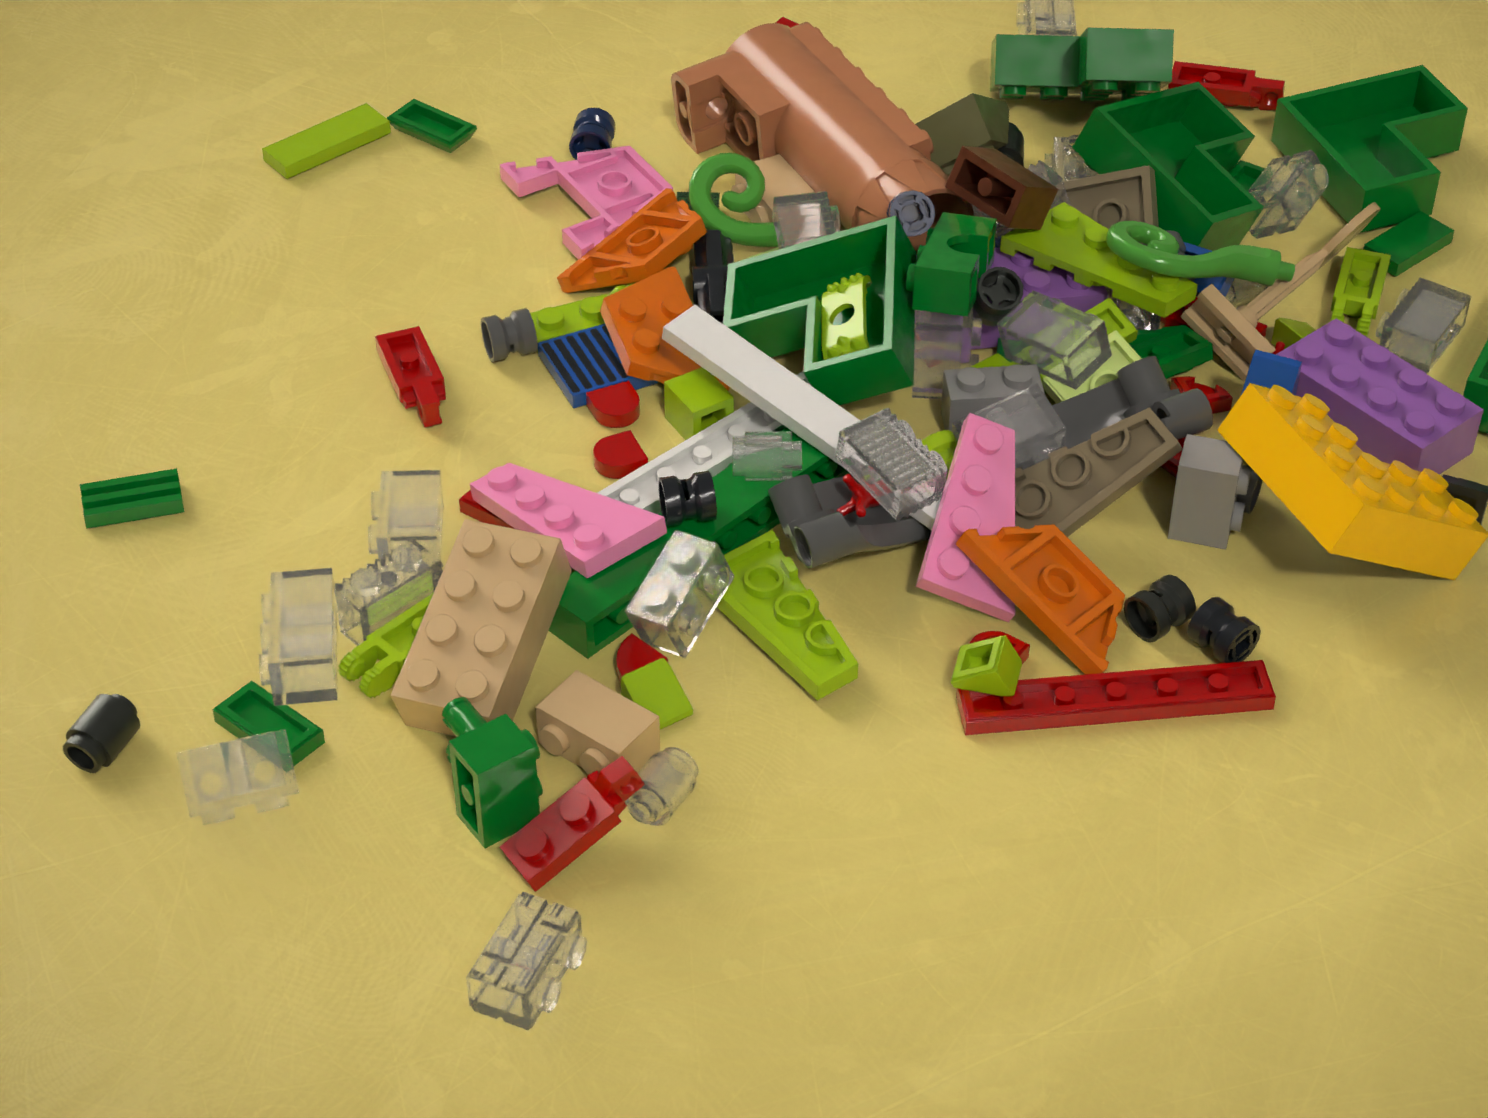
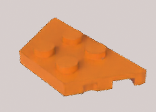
M666 188L561 273L557 279L562 291L570 293L639 282L664 270L678 256L689 252L693 244L707 233L702 217L695 211H691L689 205L684 200L678 202L674 191Z
M668 267L603 299L600 313L628 376L646 381L654 380L664 384L667 380L701 368L700 365L662 339L663 327L693 306L676 267ZM715 377L729 391L730 387Z
M1054 524L1035 525L1031 529H1024L1019 526L1002 527L997 535L981 536L977 529H968L961 535L956 545L1084 674H1097L1106 671L1109 661L1105 660L1109 645L1115 639L1118 627L1116 617L1122 610L1125 594Z

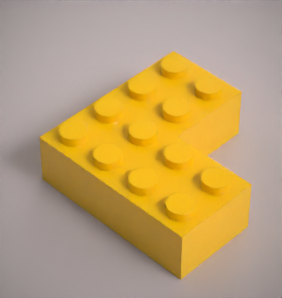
M1249 383L1217 431L1328 553L1456 580L1488 538V532L1476 520L1479 516L1477 511L1466 502L1454 498L1446 490L1449 484L1442 476L1428 468H1424L1422 472L1413 470L1397 460H1394L1391 464L1382 462L1373 455L1363 452L1356 445L1358 437L1347 427L1335 423L1327 415L1330 411L1329 407L1322 400L1311 394L1306 393L1303 397L1293 395L1278 385L1267 388Z

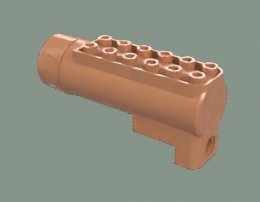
M808 22L791 28L779 23H768L754 27L736 39L726 53L675 72L671 76L677 125L683 139L696 154L727 143L736 154L743 155L752 161L780 154L821 198V204L846 230L887 218L888 204L893 197L901 192L912 190L924 193L932 201L935 209L934 222L931 225L933 228H935L943 212L974 216L972 205L945 187L949 177L936 163L931 161L930 154L933 153V143L929 134L914 124L902 108H898L891 102L880 87H876L867 79L861 68L855 67L844 57L840 48L834 47L823 36L819 28L813 27ZM928 231L918 236L908 237L916 253L920 245L926 244Z

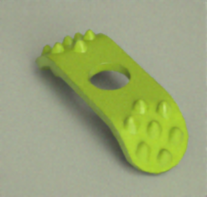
M856 273L855 276L851 275L849 280L841 278V284L838 282H834L833 285L828 284L827 291L822 294V353L824 360L870 348L867 340L866 294L867 288L872 284L870 276ZM847 308L855 309L853 316L846 323L833 325L835 317L842 310Z

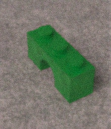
M942 213L935 228L930 227L928 229L926 244L919 246L916 264L910 263L908 268L906 290L913 292V310L968 317L977 298L978 278L991 268L994 261L997 219Z

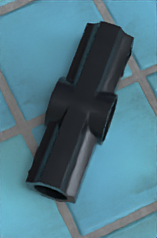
M706 230L707 233L694 243L695 266L692 267L694 305L723 324L728 264L734 262L733 245L731 239L725 237L720 230Z

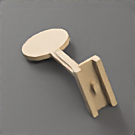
M1375 202L1368 205L1347 223L1321 250L1306 256L1295 265L1294 276L1290 282L1280 279L1276 280L1272 286L1265 289L1246 306L1235 308L1211 283L1197 296L1198 299L1180 317L1196 333L1213 344V351L1244 382L1255 350L1273 353L1276 350L1256 330L1257 321L1336 256L1372 221L1381 208Z

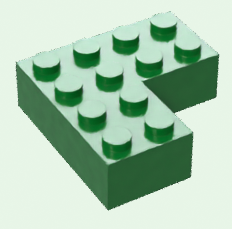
M1088 27L1081 36L996 34L991 47L990 91L999 92V99H1023L1026 96V92L1040 93V100H1064V97H1068V93L1081 94V101H1105V98H1109V95L1113 94L1121 95V101L1160 92L1163 87L1172 82L1174 29Z
M1419 65L1279 98L1277 100L1271 141L1347 223L1364 208L1375 202L1381 209L1361 232L1371 231L1376 228L1400 223L1419 211L1432 215L1441 172L1427 158L1459 150L1468 108L1424 65Z
M1199 82L1095 107L1072 146L1084 159L1086 166L1099 175L1150 165L1155 170L1159 228L1165 231L1170 230L1180 233L1183 242L1211 251L1231 245H1239L1264 208L1229 173L1237 165L1255 135Z
M895 215L730 263L727 270L723 324L771 358L805 348L803 373L812 387L838 405L914 386L915 310L912 309L913 292L906 290V279L910 263L916 264L917 253ZM856 273L870 276L872 284L867 288L866 294L867 340L870 348L824 360L822 353V294L827 291L828 284L833 285L834 282L841 284V278L849 280L850 276H855ZM847 308L842 310L835 317L833 325L846 323L853 316L855 309Z

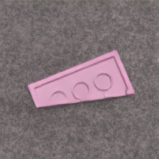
M969 413L963 421L916 587L1009 623L1015 616V604L956 545V542L968 529H977L980 536L997 535L1002 527L1015 526V430Z
M512 463L496 467L487 475L470 483L473 500L513 528L561 538L571 568L587 579L667 533L664 516Z

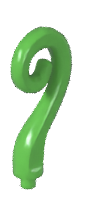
M720 153L709 157L698 165L690 179L689 202L692 210L702 217L707 230H720L725 237L731 239V243L755 247H788L841 231L830 224L810 219L748 223L735 220L720 211L711 198V188L718 177L724 174L740 175L747 182V188L742 193L734 191L723 193L721 201L724 207L730 211L743 213L755 208L762 200L765 192V178L755 162L743 155Z
M1139 221L1116 222L1109 228L1106 236L1108 247L1123 260L1146 270L1168 276L1186 278L1229 277L1272 286L1276 279L1290 282L1295 272L1294 264L1281 261L1280 251L1250 245H1231L1194 256L1178 255L1179 243L1174 236L1159 227Z

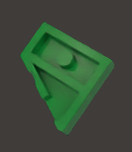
M1186 325L1163 327L1158 330H1138L1137 339L1129 343L1142 359L1156 356L1166 379L1176 374L1190 371L1193 367L1213 360V344Z

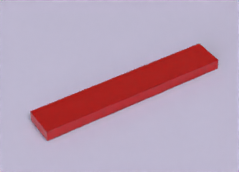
M1254 660L1018 680L1014 696H997L957 688L956 699L965 735L1274 710L1276 695L1264 661Z

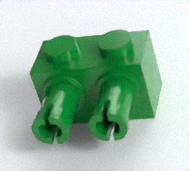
M459 697L450 701L442 711L443 723L456 736V738L449 741L446 748V753L448 754L446 757L452 767L456 813L480 844L487 848L517 833L540 814L539 796L543 794V789L537 776L536 760L540 758V751L533 735L527 729L520 730L506 713L487 722L466 697Z

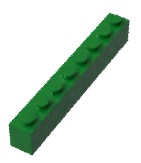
M787 427L774 436L765 439L758 447L739 460L733 461L727 468L712 477L717 505L716 520L700 522L696 518L685 519L681 525L667 526V533L588 579L577 571L571 573L548 631L589 659L692 586L693 571L750 542L780 524L768 494V490L771 487L799 475H809L812 484L842 477L850 474V472Z

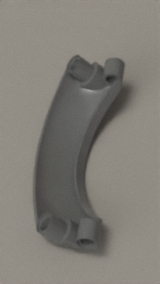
M1150 356L1121 368L1116 373L1118 378L1005 423L1003 426L1015 430V469L1022 467L1024 470L1048 459L1049 453L1064 446L1070 449L1091 439V434L1149 407L1177 440L1185 438L1187 434L1194 435L1210 429L1213 425L1212 409L1206 395L1198 388L1180 393L1179 389L1171 390L1157 357ZM850 474L856 480L857 483L870 488L869 485L861 481L853 474ZM799 475L782 481L768 490L786 538L791 539L798 559L809 569L857 552L884 550L929 540L932 530L892 502L866 509V515L862 518L857 516L856 511L845 516L839 511L836 512L838 508L849 502L853 496L843 481L844 476L812 484L809 475Z

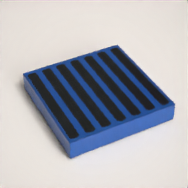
M605 324L538 343V356L573 408L587 405L586 392L630 381L635 390L658 383V381H646L626 375Z

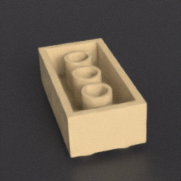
M468 519L464 520L391 693V697L406 726L456 737L443 723L442 711L450 701L459 697H466L487 722L505 713L513 721L572 572L561 538Z

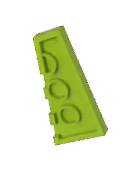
M1065 202L1049 210L1041 230L1014 229L1001 236V252L1014 257L1020 251L1034 257L1033 265L1051 271L1054 266L1074 273V281L1087 287L1093 285L1113 289L1112 297L1163 318L1196 299L1198 286L1196 283L1186 277L1168 276L1152 272L1123 260L1107 245L1106 236L1109 229Z
M773 530L693 571V585L817 701L858 678L859 663L832 621L825 620L819 610L818 599L811 589L806 590L798 577V568L791 557H785L781 551L780 540Z

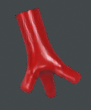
M847 474L843 477V481L853 496L849 502L838 508L836 512L839 511L845 516L856 511L857 516L862 518L866 515V509L889 504L891 501L878 493L874 488L865 487L857 483L850 474Z

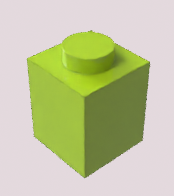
M702 367L664 382L665 418L685 440L734 412V397L710 372Z

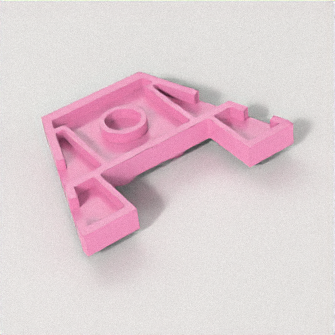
M631 146L577 153V160L558 163L552 156L536 158V166L516 168L515 161L500 164L501 180L518 197L559 184L592 218L562 229L563 244L578 260L666 188L673 190V187Z

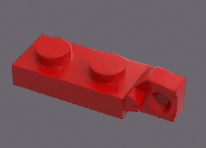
M1175 61L1172 69V82L1168 84V89L1199 82L1222 105L1230 107L1241 105L1258 107L1260 110H1276L1277 100L1284 97L1285 81L1256 77L1255 70Z
M417 326L375 336L377 352L400 403H403L405 409L416 407L418 417L424 427L441 424L440 401L446 400L444 377L420 327Z
M621 756L600 770V773L594 771L587 778L584 777L499 848L536 892L622 821L618 816L627 806L625 801L645 784L637 771Z

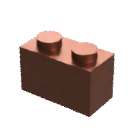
M970 146L961 147L945 185L947 189L990 217L997 219L998 222L1007 228L1041 230L1059 190L997 149Z

